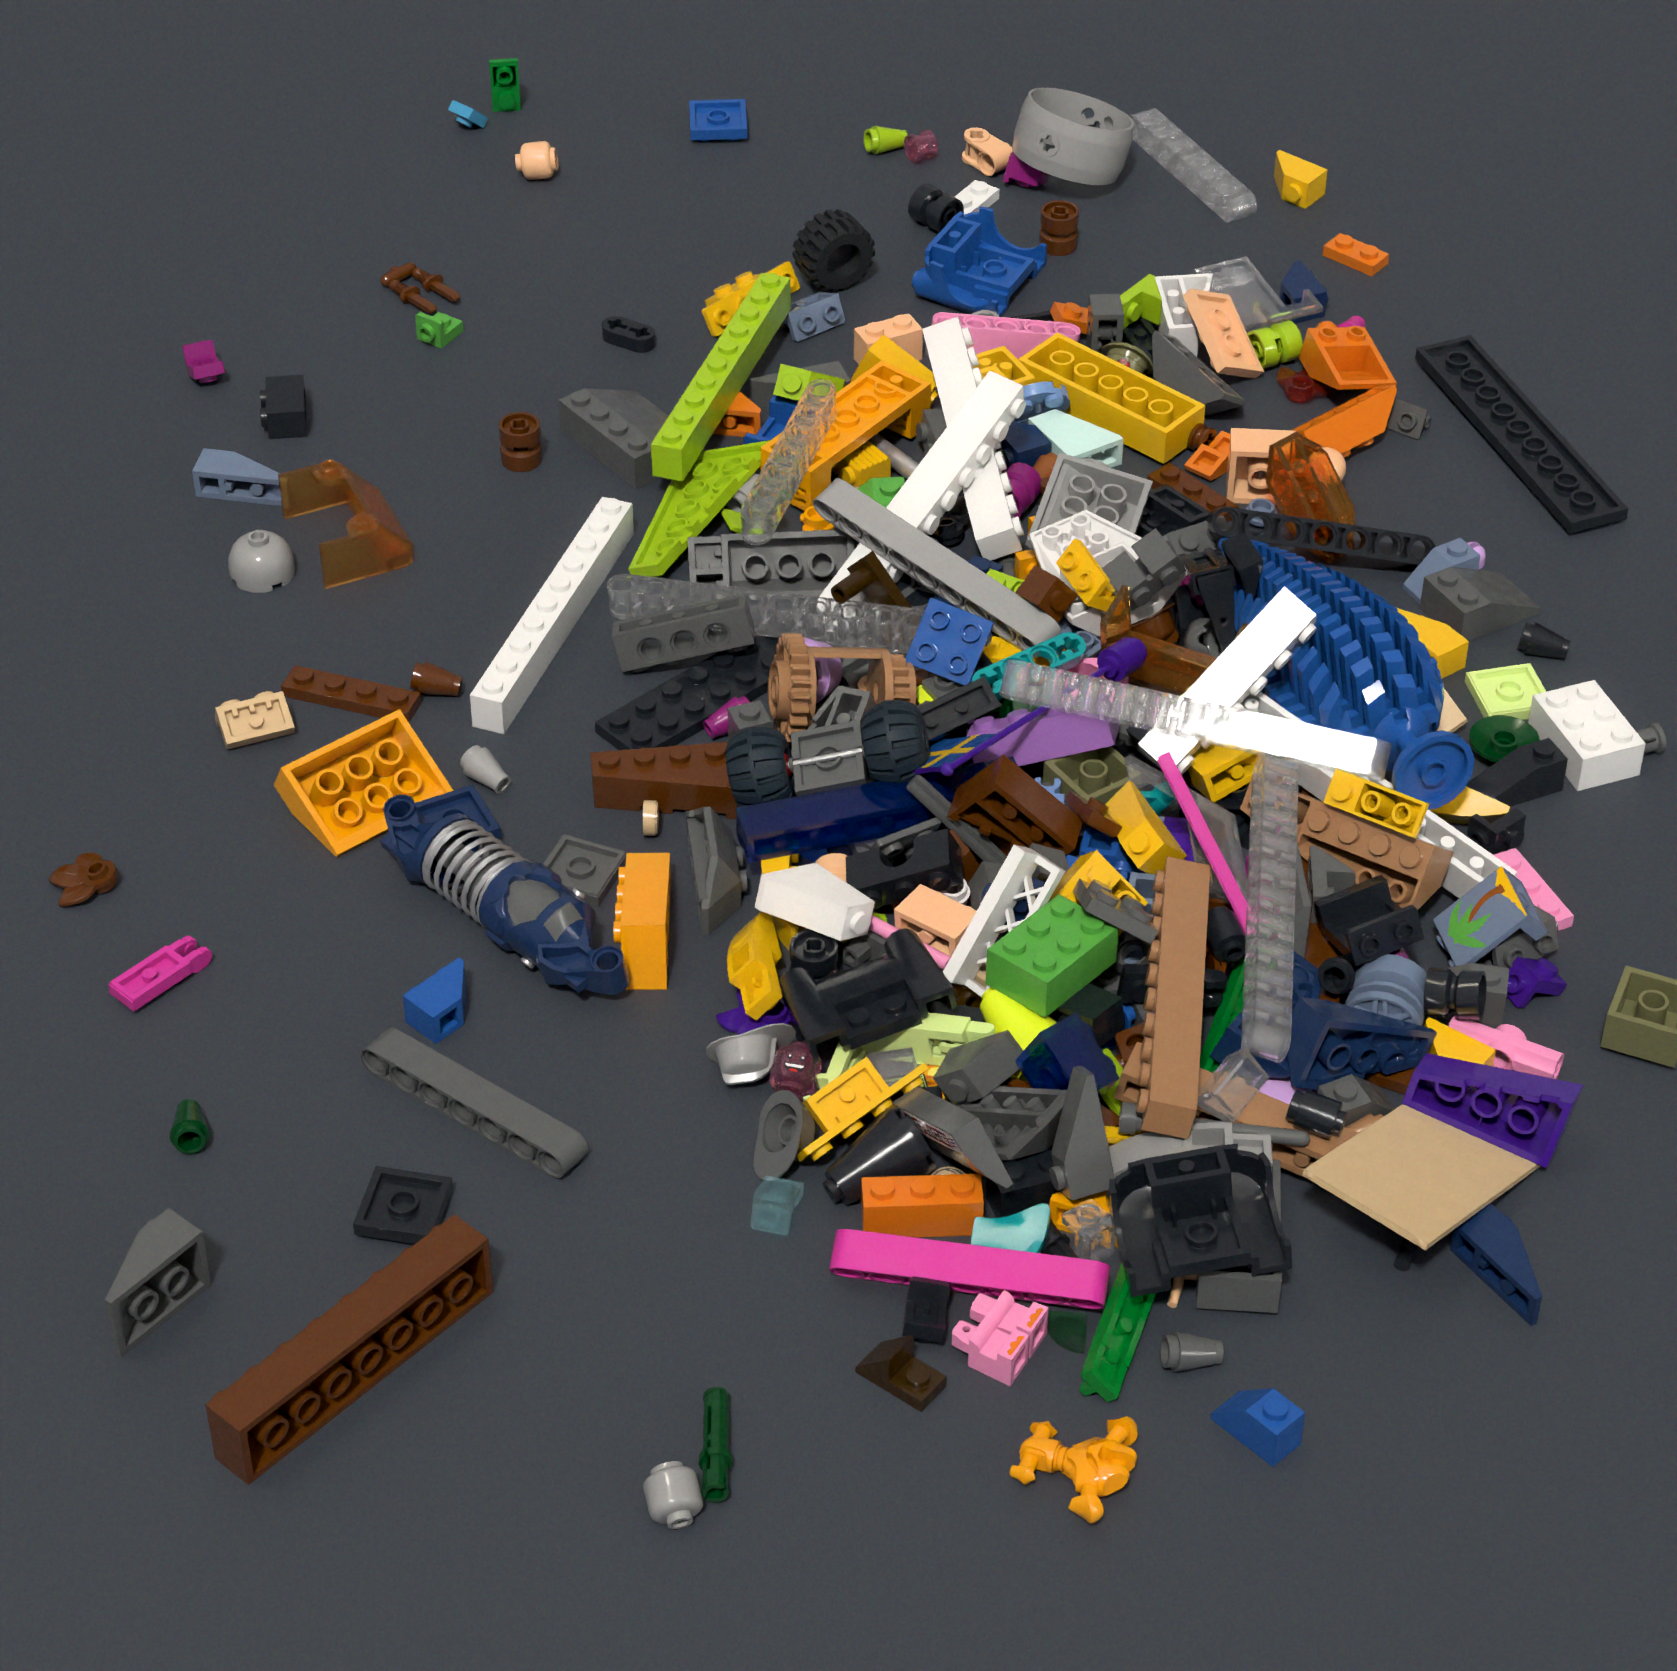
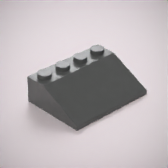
M583 388L558 400L560 431L635 490L661 478L652 475L651 443L669 416L636 391ZM705 445L702 451L712 450V448Z

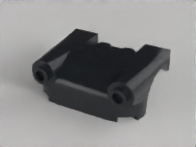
M906 928L899 929L893 932L884 944L887 955L817 981L814 980L810 971L804 968H794L783 974L779 980L782 999L790 1015L792 1026L796 1031V1039L800 1042L803 1041L804 1037L814 1063L820 1062L816 1048L817 1043L837 1037L842 1047L848 1045L850 1050L922 1024L921 1017L928 1015L925 1003L946 996L952 1012L958 1010L952 985L916 932Z
M1227 1144L1156 1156L1128 1163V1170L1116 1176L1115 1179L1109 1180L1106 1202L1131 1297L1171 1290L1170 1278L1249 1265L1252 1276L1292 1269L1291 1243L1286 1238L1281 1226L1274 1196L1271 1163L1264 1152L1257 1155L1253 1152L1238 1150V1144Z

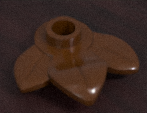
M90 852L78 855L74 864H65L57 868L48 880L51 884L64 888L58 904L60 907L81 903L90 898L93 893L109 891L116 885L118 877L117 868L112 861L103 860L100 854Z

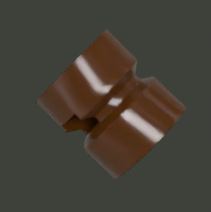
M1053 200L1045 203L1040 213L1041 229L1039 244H1047V254L1066 256L1076 251L1078 244V207L1074 203L1064 200Z
M514 412L505 415L498 425L502 465L513 472H527L536 469L542 462L539 419L534 414L528 412Z

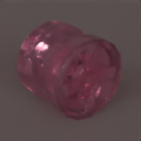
M929 129L922 130L919 135L909 134L904 139L905 152L912 163L920 162L923 157L933 158L937 156V140Z

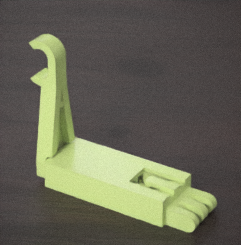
M928 1012V1015L921 1017L922 1024L850 1050L848 1045L842 1047L840 1042H838L827 1072L815 1075L817 1086L819 1089H822L866 1056L913 1063L925 1062L929 1065L940 1066L949 1049L995 1034L994 1025L986 1022L971 1021L970 1017ZM811 1095L804 1096L803 1101L808 1099Z

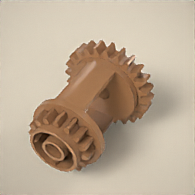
M782 633L778 639L776 654H774V660L769 671L768 705L775 729L785 736L789 746H792V732L807 730L813 723L812 718L815 715L817 693L814 658L870 659L866 691L872 693L876 705L886 700H903L916 705V675L914 666L911 662H906L903 654H890L887 648L807 646V644H804L805 638L800 633Z

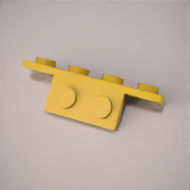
M790 261L783 262L766 272L789 277L791 293L800 289V284ZM751 271L735 277L736 282L730 285L728 283L713 290L715 294L704 300L707 307L702 309V314L712 337L723 333L760 274L753 275Z
M866 1056L810 1096L803 1104L825 1134L796 1155L798 1160L801 1162L808 1156H811L816 1161L833 1148L829 1142L840 1133L844 1139L848 1138L864 1126L860 1121L861 1118L870 1112L874 1117H877L887 1107L892 1105L890 1097L900 1090L906 1094L913 1088L919 1087L924 1083L920 1076L929 1069L925 1062L888 1087Z

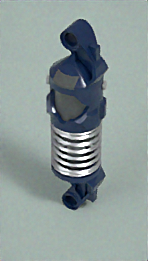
M400 794L386 801L383 811L389 833L380 842L385 850L397 858L399 867L408 881L423 882L428 887L436 889L439 895L445 896L457 908L463 909L466 915L472 916L475 922H479L486 929V935L490 940L504 950L516 951L522 956L521 962L531 969L534 966L539 968L546 984H567L578 993L586 989L609 995L621 993L629 986L630 976L623 952L618 947L611 945L592 949L596 927V912L589 903L583 900L585 895L576 888H573L571 891L565 887L557 873L542 863L536 862L533 864L528 859L522 858L518 852L513 851L510 846L504 845L500 839L495 838L492 833L486 832L482 826H479L466 815L460 813L448 815L440 821L422 824L415 802L410 796ZM493 850V854L489 855V851ZM460 881H465V883L458 888Z

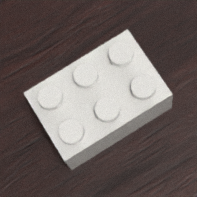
M1595 680L1532 696L1528 724L1537 731L1540 740L1550 738L1568 758L1565 776L1577 791L1640 775L1646 743Z

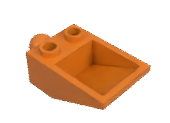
M1322 321L1316 328L1307 329L1299 359L1309 377L1337 390L1372 389L1378 386L1397 384L1365 327H1337L1331 321Z

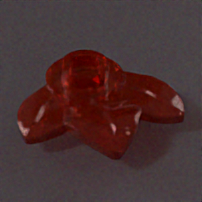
M1281 367L1277 373V380L1285 387L1286 396L1297 403H1304L1317 395H1328L1336 390L1309 377L1305 369L1296 373L1289 368Z

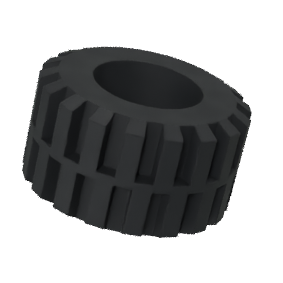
M831 209L825 210L823 215L820 213L814 215V219L812 221L808 220L804 224L805 228L799 230L797 233L799 238L793 244V247L796 249L792 252L793 258L796 260L794 263L821 291L827 292L829 290L831 293H837L839 289L842 291L847 290L851 284L853 286L856 285L861 276L864 278L867 274V268L872 266L873 261L871 258L875 256L874 240L870 237L869 232L848 212L844 213L840 209H836L834 212Z

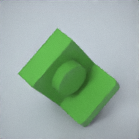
M419 312L415 315L417 339L442 349L463 332V321L447 314L437 312L434 316Z

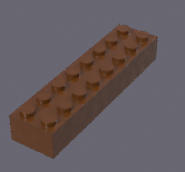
M455 1214L442 1224L433 1227L429 1234L412 1247L403 1250L399 1257L382 1270L374 1272L365 1283L352 1293L344 1295L335 1306L322 1316L313 1319L305 1329L289 1341L280 1344L271 1355L258 1365L250 1367L241 1378L225 1390L217 1392L205 1404L215 1459L247 1485H250L493 1293L488 1238Z

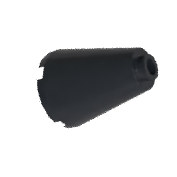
M892 1104L887 1107L825 1171L827 1180L823 1182V1187L835 1203L840 1200L843 1204L848 1205L861 1200V1177L929 1175L935 1171L936 1163L928 1165L926 1157L931 1154L928 1144L908 1115L900 1119L894 1113L901 1109L897 1105Z

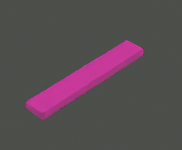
M1170 752L1159 756L1157 761L1233 911L1238 916L1254 952L1260 954L1270 949Z

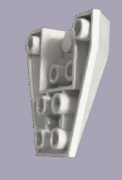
M1084 510L1029 534L1040 568L1058 577L1075 593L1077 592L1056 564L1074 539L1083 542L1101 568L1124 551L1127 552L1133 562L1139 557L1131 546L1142 539L1088 510ZM1187 571L1181 574L1175 583L1165 586L1154 594L1148 603L1138 606L1133 611L1130 610L1115 589L1114 594L1122 605L1114 615L1087 606L1078 595L1063 616L1072 625L1097 636L1104 637L1159 612L1186 577Z

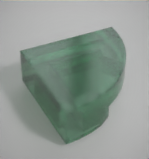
M1048 1311L1047 1331L1050 1337L1066 1350L1079 1354L1085 1353L1087 1313Z

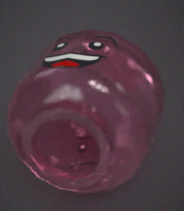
M793 1042L791 1045L779 1048L775 1053L769 1074L771 1087L775 1092L780 1090L792 1091L798 1096L800 1101L803 1100L804 1096L814 1094L819 1083L817 1082V1076L821 1073L823 1066L821 1057L819 1056L820 1062L814 1063L807 1044L803 1042Z

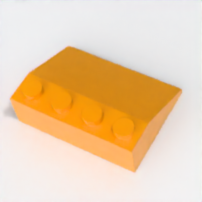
M400 709L281 767L274 783V787L291 813L335 857L389 831L383 807L391 797L400 794L408 795L416 803L454 791Z

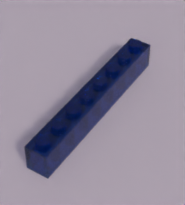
M1013 756L1008 757L1012 762H1014L1017 765ZM995 760L958 766L953 770L951 776H944L941 772H928L926 775L923 774L922 777L952 803L956 789ZM877 781L736 808V835L747 863L882 838L936 816L907 790L906 786L909 782Z

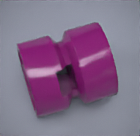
M1014 463L1004 473L1007 472L1013 491L1008 492V495L1013 494L1019 513L1013 516L1020 518L1041 494L1040 482L1042 479L1039 473L1028 464Z

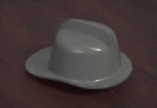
M780 1090L773 1093L762 1108L753 1159L755 1173L762 1180L772 1181L781 1177L789 1169L793 1161L798 1160L796 1155L814 1141L816 1132L815 1120L811 1113L802 1107L798 1096L792 1091Z

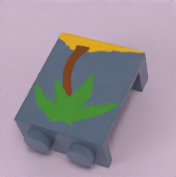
M1503 866L1495 870L1433 919L1439 931V934L1436 935L1437 940L1449 952L1452 958L1449 960L1451 967L1477 962L1519 928L1536 941L1548 933L1522 881Z

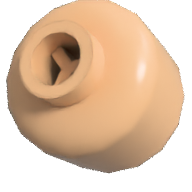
M547 141L524 143L521 146L520 154H515L517 171H522L527 180L551 178L554 171L558 170L556 147H551Z

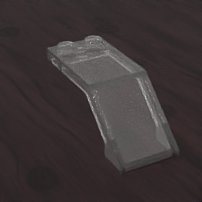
M1247 256L1193 269V274L1213 273L1211 292L1230 295L1245 330L1323 312V306L1309 289L1303 290L1301 303L1285 306Z
M1132 755L1125 757L1128 779L1138 789L1151 784L1175 798L1172 804L1167 807V810L1171 812L1180 808L1162 772ZM1188 788L1246 902H1248V906L1253 910L1250 897L1252 895V887L1246 875L1235 815ZM1188 823L1194 861L1210 865ZM1210 866L1209 898L1228 900Z

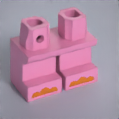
M1005 1290L998 1299L979 1293L970 1308V1318L980 1322L979 1326L977 1327L964 1320H960L952 1331V1345L968 1353L969 1367L1011 1387L1027 1364L1028 1358H1031L1047 1335L1049 1307L1033 1302L1030 1308L1015 1303L1013 1296Z

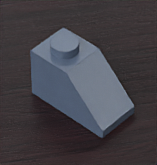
M1461 537L1436 546L1403 583V590L1420 604L1425 576L1449 567L1478 570L1480 554Z

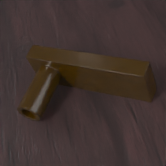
M872 551L847 568L850 575L831 588V594L836 602L844 604L862 591L900 648L905 652L910 649L921 620L874 551Z

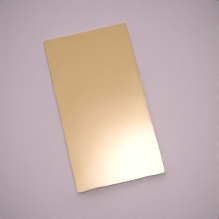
M1402 1104L1306 1167L1302 1176L1422 1249L1427 1250L1538 1169L1540 1165Z

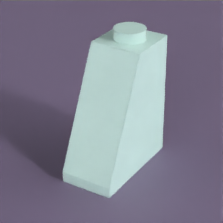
M1057 409L1028 418V424L1037 426L1051 441V453L1057 456L1060 452L1080 459L1092 458L1108 465L1110 468L1122 464L1124 438L1119 434Z

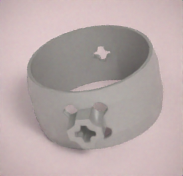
M1035 88L1029 91L1021 106L1013 133L1012 151L1024 163L1049 175L1082 184L1109 185L1116 182L1124 168L1133 140L1134 122L1120 109L1099 99L1064 89ZM1087 108H1092L1094 116L1086 118L1084 111ZM1045 144L1054 145L1055 148H1050L1046 151Z

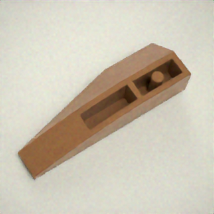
M1252 776L1240 807L1243 812L1281 841L1288 834H1296L1300 855L1307 861L1310 846H1318L1350 867L1356 874L1355 885L1382 875L1388 882L1392 900L1401 908L1413 905L1418 910L1441 887L1454 853L1453 851L1419 838L1410 837L1256 776Z

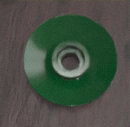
M1506 715L1482 718L1471 727L1469 733V742L1473 750L1481 757L1492 762H1498L1520 746L1540 741L1537 731L1530 724L1519 718Z

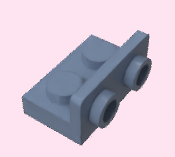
M818 292L791 303V310L782 324H785L786 328L790 329L792 340L799 342L845 323V317L838 293Z

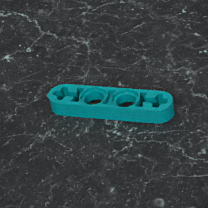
M1066 632L978 670L974 673L971 682L985 676L989 685L993 684L992 690L997 699L1001 700L1010 691L1028 688L1077 666L1085 653L1086 643L1076 633ZM1038 656L1044 657L1049 661L1050 666L1040 667L1034 663L1033 658ZM1015 669L1021 673L1022 678L1018 680L1011 679L1006 675L1005 670Z

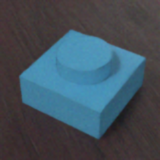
M452 100L448 108L450 112L457 115V122L469 128L473 124L484 128L488 120L483 114L455 100Z

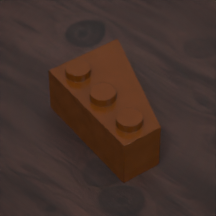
M1004 754L956 789L947 815L948 818L956 822L961 818L978 826V832L986 836L993 833L1010 841L1009 847L1011 848L1013 845L1029 848L1032 843L1064 851L1065 856L1075 849L1083 823L1080 817Z

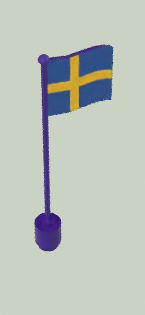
M1134 637L1120 639L1099 653L1097 658L1099 670L997 734H979L940 740L930 747V757L927 763L919 766L912 772L915 774L941 772L944 776H951L955 768L1102 675L1110 681L1118 682L1141 668L1147 657L1145 645Z

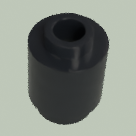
M1218 906L1208 911L1207 941L1216 959L1222 962H1233L1242 958L1249 949L1250 941L1236 913L1230 911L1225 906Z
M1296 1090L1289 1104L1286 1120L1293 1122L1295 1128L1330 1140L1333 1133L1341 1134L1348 1112L1341 1110L1343 1102L1306 1090L1305 1093Z

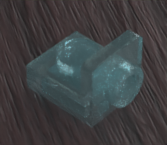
M766 1176L754 1191L751 1228L784 1236L788 1235L791 1231L793 1210L803 1198L804 1183Z

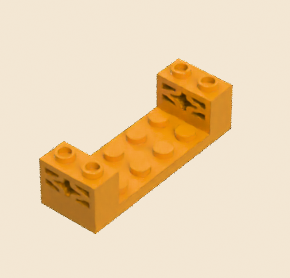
M881 360L760 448L761 476L769 480L772 491L778 498L805 511L808 507L813 506V500L831 484V467L885 427L909 439L916 436L917 423H921L923 410L930 409L931 383Z

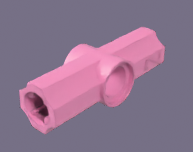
M1455 1014L1449 1023V1027L1496 1049L1493 1067L1557 1079L1564 1060V1053L1527 1041L1525 1034L1513 1025L1502 1024L1494 1029L1469 1019L1458 1018Z

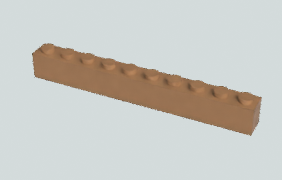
M1167 856L1163 871L1156 870L1152 891L1155 893L1150 914L1153 915L1151 921L1157 928L1158 933L1149 945L1147 961L1153 963H1149L1145 985L1151 987L1147 988L1143 1010L1149 1012L1145 1013L1141 1034L1148 1037H1144L1140 1051V1060L1146 1061V1063L1142 1062L1139 1072L1138 1086L1144 1087V1089L1140 1088L1136 1112L1142 1113L1141 1130L1188 1139L1198 1104L1211 865Z

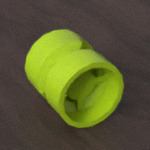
M1283 321L1271 325L1270 328L1263 327L1247 333L1263 369L1275 366L1279 362L1285 363L1298 359L1300 356L1303 341L1299 329L1292 321Z

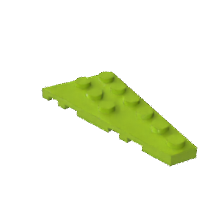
M770 440L702 451L683 482L671 480L628 568L633 579L646 577L652 579L666 572L688 547V537H697L761 466L760 448Z

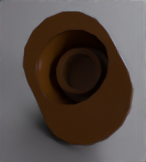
M1172 603L1140 623L1115 631L1104 637L1119 633L1123 638L1134 637L1142 641L1146 647L1147 654L1160 652L1179 639V633L1169 610L1176 603Z

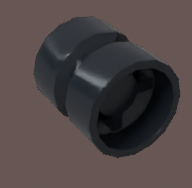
M930 184L919 186L911 196L908 205L910 217L924 225H928L937 232H940L960 211L964 213L962 201Z
M810 929L800 931L794 935L789 945L790 970L804 968L810 971L815 981L838 973L837 939Z
M1430 967L1427 972L1424 989L1426 1016L1450 1017L1453 1011H1455L1458 1018L1481 1020L1485 1010L1487 994L1485 971L1461 970L1458 976H1456L1451 969Z

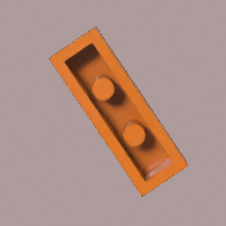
M981 1174L861 1177L863 1231L915 1238L972 1236L975 1217H983L984 1199Z

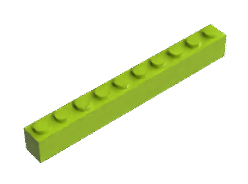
M761 273L652 441L653 476L684 481L791 310V285L789 277L779 276L775 273Z

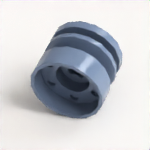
M1383 955L1357 966L1355 981L1349 989L1345 1005L1422 1026L1425 1014L1424 989L1427 974L1424 969L1410 959L1399 955Z

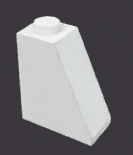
M812 863L761 874L755 908L842 941L868 935L875 901L819 864Z

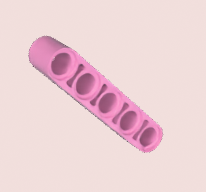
M947 312L935 313L931 324L932 326L958 316L962 328L968 327L974 345L969 346V348L974 347L976 354L1005 346L1017 359L1057 332L1079 343L1081 332L1079 327L1066 322Z

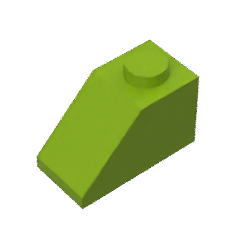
M780 364L773 395L819 406L844 388L846 379Z

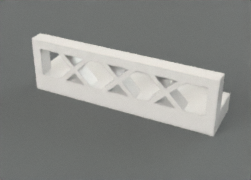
M1013 845L943 970L948 981L965 985L982 997L983 993L990 986L987 985L985 988L976 982L974 978L980 967L986 965L987 949L995 943L999 933L1010 932L1048 903L1065 870L1031 848ZM1039 864L1051 873L1043 887L1034 889L1031 876ZM1027 898L1029 913L1024 920L1015 922L1013 908L1017 901Z

